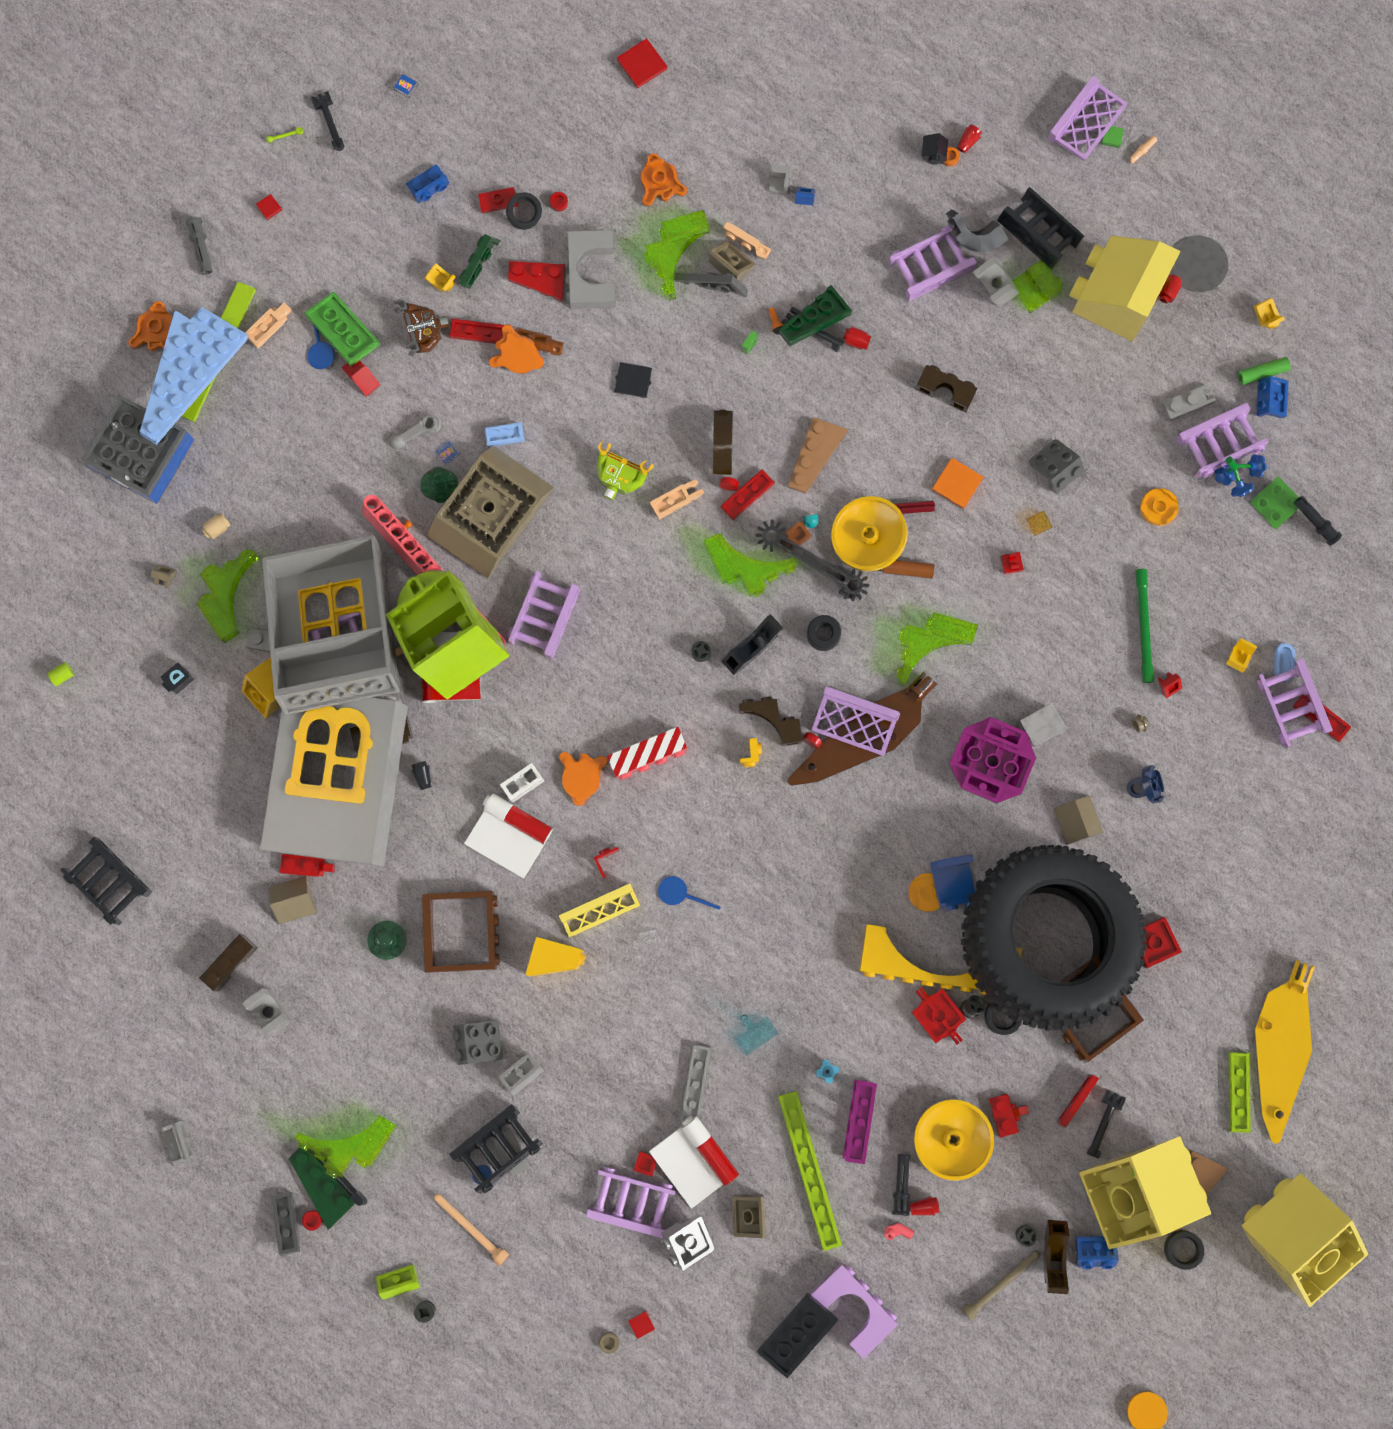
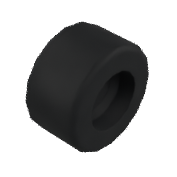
M829 615L815 617L807 629L809 644L819 651L833 649L841 638L839 622ZM822 626L828 627L831 630V637L827 640L819 639L817 636L818 628Z

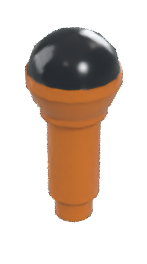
M771 307L768 310L773 323L772 332L780 335V328L784 325L779 321L776 310Z

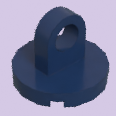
M1154 765L1144 766L1142 777L1129 781L1127 792L1131 797L1141 798L1147 796L1152 804L1163 801L1164 796H1161V792H1164V784L1160 772L1154 770ZM1134 783L1141 786L1140 793L1133 790Z

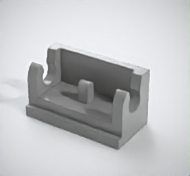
M528 1052L498 1078L506 1089L515 1096L545 1070L536 1061V1058Z
M183 1121L161 1128L170 1153L172 1166L195 1159Z

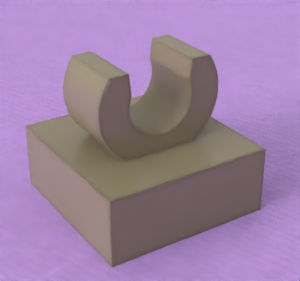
M158 565L152 569L151 577L155 578V585H158L160 580L165 583L164 588H167L171 584V580L176 577L177 570Z

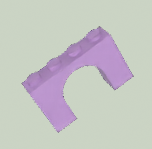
M840 1263L810 1294L826 1308L837 1298L845 1294L857 1295L867 1303L868 1319L865 1325L848 1341L864 1359L898 1325L895 1321L897 1317L890 1309L886 1311L881 1306L883 1302L876 1294L872 1296L867 1291L869 1287L862 1279L858 1281L853 1276L855 1272L848 1264L844 1266Z

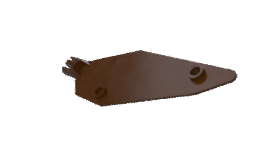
M924 671L908 688L873 702L900 713L885 754L895 750L921 723L922 700L937 685L935 681L930 684L932 678L930 676L925 678L926 673ZM852 711V712L845 718V720H847V719H849V718L855 716L854 711ZM866 713L859 717L863 726L874 722L870 714ZM857 718L847 722L851 732L861 728ZM883 720L877 723L881 733L889 730L890 721ZM845 724L835 729L840 737L849 734ZM875 724L865 729L869 739L879 734ZM863 730L853 735L857 743L867 740ZM827 737L820 747L788 778V784L794 786L819 782L881 755ZM879 737L871 741L873 748L881 751L884 744L882 738ZM814 765L815 769L809 770L808 767Z

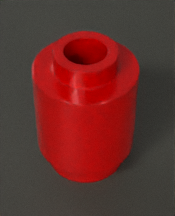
M1170 274L1158 295V300L1165 304L1172 303L1182 287V280L1178 276Z
M851 326L850 329H846L843 339L846 340L845 344L859 350H867L872 336L868 335V332Z

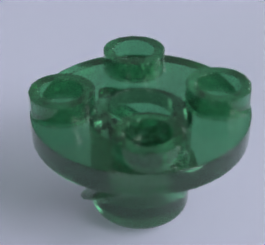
M443 467L432 468L420 480V490L423 495L437 503L445 502L458 486L455 474Z
M381 921L375 924L369 931L367 944L371 953L383 960H391L400 956L407 943L404 929L393 921Z

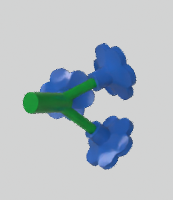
M1252 455L1251 460L1247 464H1236L1234 459L1229 456L1225 459L1228 465L1215 470L1214 473L1216 474L1215 480L1218 483H1223L1225 486L1235 481L1237 486L1231 489V496L1242 497L1252 492L1254 485L1253 483H1244L1243 479H1240L1237 471L1238 468H1248L1250 476L1260 478L1263 476V472L1266 471L1267 464L1263 455Z

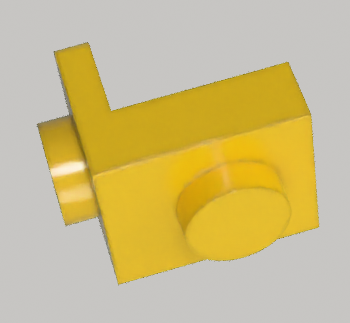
M435 263L423 279L439 292H445L454 286L455 282L453 280L456 276L450 275Z
M1267 298L1253 306L1262 327L1272 329L1279 326V323L1285 320L1284 316L1278 314L1273 298Z
M1240 638L1232 648L1226 664L1243 673L1257 646Z
M757 738L749 739L751 758L739 759L740 765H744L745 768L755 767V764L759 763L762 745L757 742Z

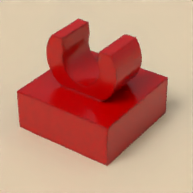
M1020 552L1000 556L1004 575L1023 572L1024 568Z
M1167 672V679L1162 680L1160 677L1158 678L1162 694L1166 699L1182 689L1181 678L1177 673L1172 675L1170 672Z

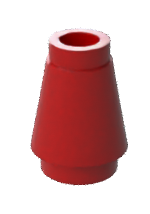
M970 124L969 127L965 128L957 149L962 153H966L981 138L982 131L975 125Z
M932 1196L910 1204L912 1216H935L936 1213H940L937 1197L932 1198Z

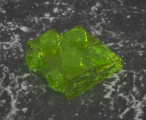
M1041 260L1012 280L1020 292L1017 295L1030 314L1060 295L1063 290L1061 279L1054 277L1051 273L1052 270Z

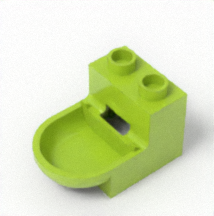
M429 570L408 579L398 596L396 608L386 614L412 670L446 699H449L510 657L497 630L479 613L463 582L450 571ZM457 621L463 631L459 630L457 635L438 647L432 638Z

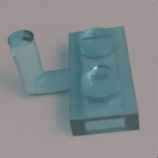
M744 1014L741 1016V1021L748 1031L735 1040L747 1056L777 1035L778 1032L768 1017L754 1026L749 1017Z

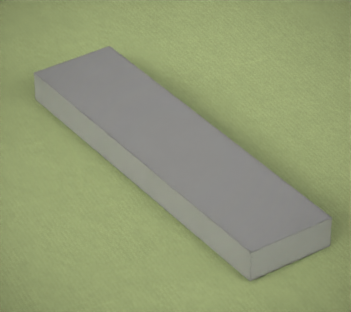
M692 1045L680 1123L689 1116H697L700 1120L712 1047Z

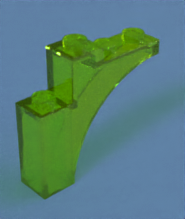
M704 209L661 222L659 233L662 241L645 245L646 252L643 253L645 263H649L651 269L656 268L658 279L662 278L663 280L661 285L663 295H667L669 301L676 299L674 274L680 257L690 244L709 233V224Z
M722 533L704 540V546L722 585L725 583L728 585L733 584L740 577L749 597L763 595L765 593L764 590L767 589L766 581L768 583L774 582L779 579L778 576L784 573L785 575H790L798 568L796 557L776 562L759 561L749 558L735 550L725 540Z
M252 548L242 551L236 559L225 562L221 569L215 563L214 565L206 566L203 572L200 573L211 593L202 595L196 604L223 643L240 634L234 617V595L243 574L254 562L260 559Z
M933 612L932 617L927 618L925 628H928V630L906 624L905 629L900 630L898 640H901L900 646L907 648V650L903 649L900 659L904 661L902 668L898 667L896 678L899 679L898 684L905 686L915 665L930 652L949 645L962 644L971 646L974 642L978 624Z
M379 1115L368 1128L345 1139L319 1140L300 1132L297 1133L294 1139L298 1141L296 1144L298 1147L305 1151L308 1148L314 1151L313 1156L319 1160L324 1161V1159H327L323 1166L327 1169L325 1173L336 1179L337 1176L340 1178L344 1176L354 1158L357 1159L355 1163L361 1167L366 1168L369 1166L372 1168L397 1129V1125Z

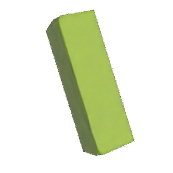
M414 1264L375 1276L378 1293L383 1300L420 1288Z

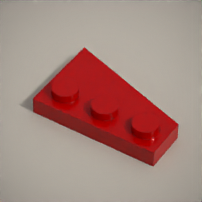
M509 261V282L527 289H533L542 295H548L563 302L565 264Z

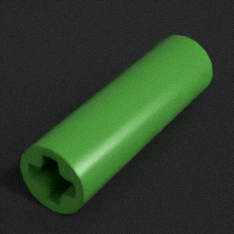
M1285 356L1237 372L1240 384L1245 385L1290 371L1291 366L1289 359Z

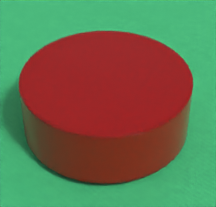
M555 192L550 196V206L554 211L561 212L567 208L568 198L563 192Z
M723 477L720 479L719 487L728 491L738 490L739 482L735 478Z
M806 732L802 738L805 743L815 749H818L822 744L821 739L811 732Z
M310 1210L302 1217V1224L309 1231L318 1229L323 1223L317 1210Z

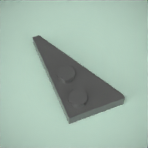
M711 272L708 274L676 273L674 279L676 282L688 285L689 282L701 283L702 288L724 293L730 292V289L736 290L742 297H747L748 290L730 273H725L724 275H717Z

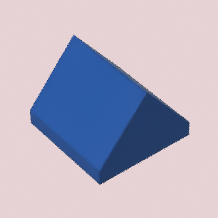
M797 187L795 204L813 206L815 189Z

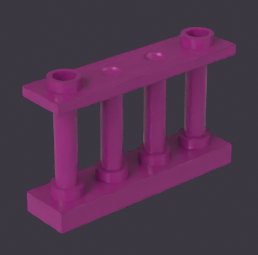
M854 1079L842 1157L847 1162L865 1164L877 1089L876 1083Z

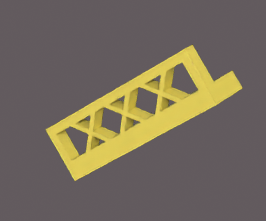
M627 884L559 915L570 938L637 908L640 904L631 884ZM631 894L635 904L628 907L621 905L623 896ZM608 903L617 905L615 912L611 915L603 913V909ZM590 911L599 913L597 921L593 923L585 920L587 913ZM572 919L582 921L579 929L571 932L567 922Z

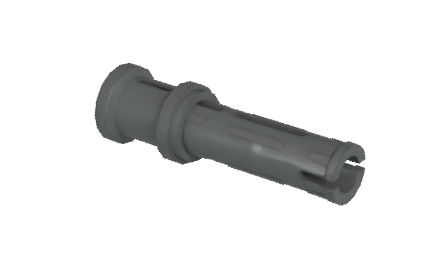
M193 217L186 220V225L189 226L191 234L189 238L194 242L200 273L208 275L213 270L205 244L207 236L203 232V220L200 217Z

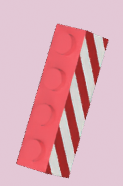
M676 727L610 754L607 757L616 779L625 780L631 777L633 772L638 771L642 773L649 770L650 765L656 763L659 766L666 763L667 758L672 756L679 758L685 755L684 751H687V746L679 727Z

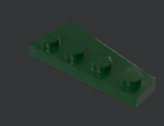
M830 285L823 294L815 298L812 304L807 305L799 315H795L781 327L779 334L790 347L852 315V309L834 287Z
M303 1144L288 1159L329 1230L355 1203L350 1198V1194L311 1150Z

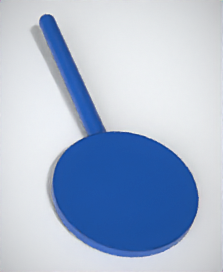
M313 325L317 343L309 349L308 361L312 367L321 370L332 364L335 353L331 345L326 342H320L318 330Z
M667 877L659 885V897L668 905L680 904L685 898L712 908L721 909L718 905L688 895L687 886L679 877Z

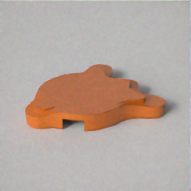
M650 154L645 168L641 172V183L645 190L642 199L643 205L651 206L657 196H660L664 202H667L673 195L685 196L687 188L679 182L675 167L665 162L657 154Z
M161 301L154 302L148 309L149 311L139 316L136 333L128 341L132 349H137L144 343H148L147 347L152 352L160 348L164 349L172 316L166 311V307Z
M505 324L502 328L503 338L495 344L501 353L490 358V366L494 368L503 366L512 372L521 374L533 369H540L544 365V359L540 356L539 351H537L535 343L526 336H521L515 332L512 325Z
M562 752L559 758L564 766L562 775L563 787L571 796L573 803L576 806H582L599 789L600 773L608 763L607 758L599 756L596 759H592L583 753L580 755L579 760L575 761L568 752Z

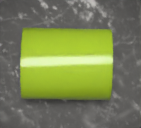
M66 661L47 672L49 679L56 687L75 676L72 668Z

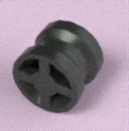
M704 641L694 643L691 650L692 657L698 662H704L710 657V646Z
M972 995L961 1003L960 1009L966 1018L972 1019L984 1011L985 1003L980 996Z
M1022 1225L1016 1230V1239L1023 1246L1030 1247L1037 1241V1232L1031 1226Z
M428 1300L420 1302L414 1310L415 1318L422 1323L429 1322L436 1313L435 1305Z

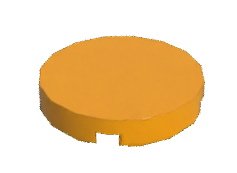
M1164 488L1150 490L1140 502L1142 517L1154 526L1169 524L1175 519L1179 510L1176 496Z
M924 873L915 877L910 883L908 890L912 905L924 912H931L940 908L933 875L931 873Z
M1143 1391L1136 1393L1128 1401L1126 1409L1128 1419L1136 1429H1161L1166 1423L1168 1416L1167 1406L1164 1400L1156 1393Z

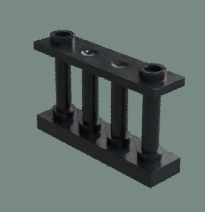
M1029 187L1021 199L1023 203L1015 210L1007 206L997 221L1052 270L1062 258L1063 254L1061 252L1069 244L1077 248L1084 235ZM1029 207L1037 215L1027 223L1019 215ZM1043 219L1050 228L1041 235L1033 227ZM1055 232L1064 238L1056 247L1047 241Z
M93 837L88 842L92 846L91 851L71 871L68 868H62L60 871L64 874L63 878L69 884L73 883L104 914L103 918L110 925H120L122 922L117 916L137 896L148 897L152 891L99 838ZM101 855L105 859V864L83 884L76 876L96 856ZM110 869H115L119 873L117 875L118 878L97 898L90 889ZM128 882L132 886V891L110 911L103 903L123 883Z
M513 1104L508 1106L449 1154L454 1161L458 1163L460 1161L464 1162L479 1183L474 1189L477 1193L485 1194L494 1187L493 1184L526 1157L529 1155L533 1156L539 1152L540 1146L543 1145L539 1139L532 1141L517 1120V1115L520 1114V1111ZM506 1124H511L527 1146L518 1154L501 1132V1128ZM491 1136L498 1140L511 1158L503 1166L499 1164L486 1146V1140ZM475 1149H479L495 1170L487 1179L470 1158V1153Z

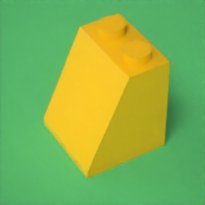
M271 657L245 675L241 692L265 719L280 707L274 697Z
M536 937L525 975L536 977L579 970L580 966H584L586 955L583 954L584 950Z

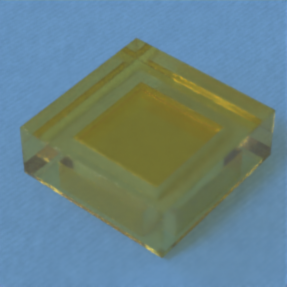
M1045 511L1026 519L1034 536L1052 529Z

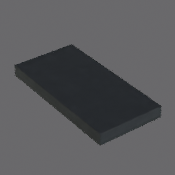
M807 1292L758 1348L757 1353L788 1378L838 1322V1318Z

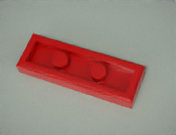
M452 318L449 337L452 339L496 344L498 340L503 338L502 328L504 325Z
M761 469L728 498L720 508L733 521L769 490L775 482Z
M1302 694L1292 707L1298 709L1308 705L1310 702L1308 695L1304 696ZM1323 705L1333 731L1327 734L1337 742H1340L1351 726ZM1309 712L1303 715L1313 723L1318 720L1315 713Z
M1092 1074L1088 1075L1057 1120L1059 1125L1067 1127L1098 1082V1077Z

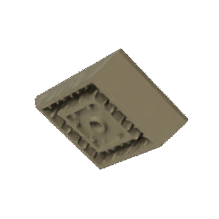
M492 446L479 456L437 513L427 537L489 579L552 493L554 487L495 446ZM491 503L494 505V510L492 512H485L484 506Z

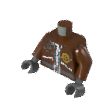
M403 299L396 300L394 304H398L400 307H397L395 312L400 313L404 310L403 316L411 341L405 347L406 349H412L408 354L414 356L415 353L431 352L439 340L442 339L439 330L450 327L447 316L436 318L432 309L406 303Z

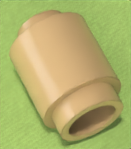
M221 513L214 515L202 524L204 528L201 530L207 538L211 537L214 540L227 531V527L231 524Z

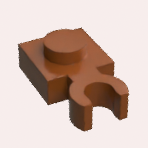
M801 521L786 531V534L789 536L787 538L799 546L812 537ZM783 539L780 540V544L786 542L787 548L789 550L791 549L792 544L788 543Z

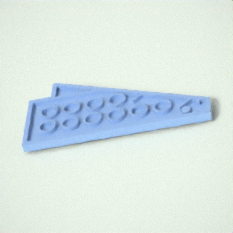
M203 307L191 319L175 311L140 429L141 436L157 445L248 340V334Z

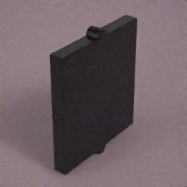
M620 362L618 375L615 376L616 386L614 393L647 398L648 388L651 385L652 368Z

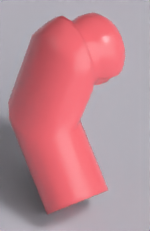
M899 1222L887 1226L884 1230V1236L888 1240H892L899 1235L910 1240L914 1234L912 1229Z

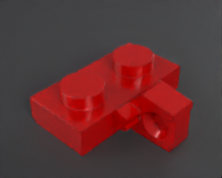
M1008 1094L989 1098L999 1138L1019 1133L1016 1122L1021 1121V1115L1029 1113L1027 1105L1017 1107L1016 1103L1011 1104Z

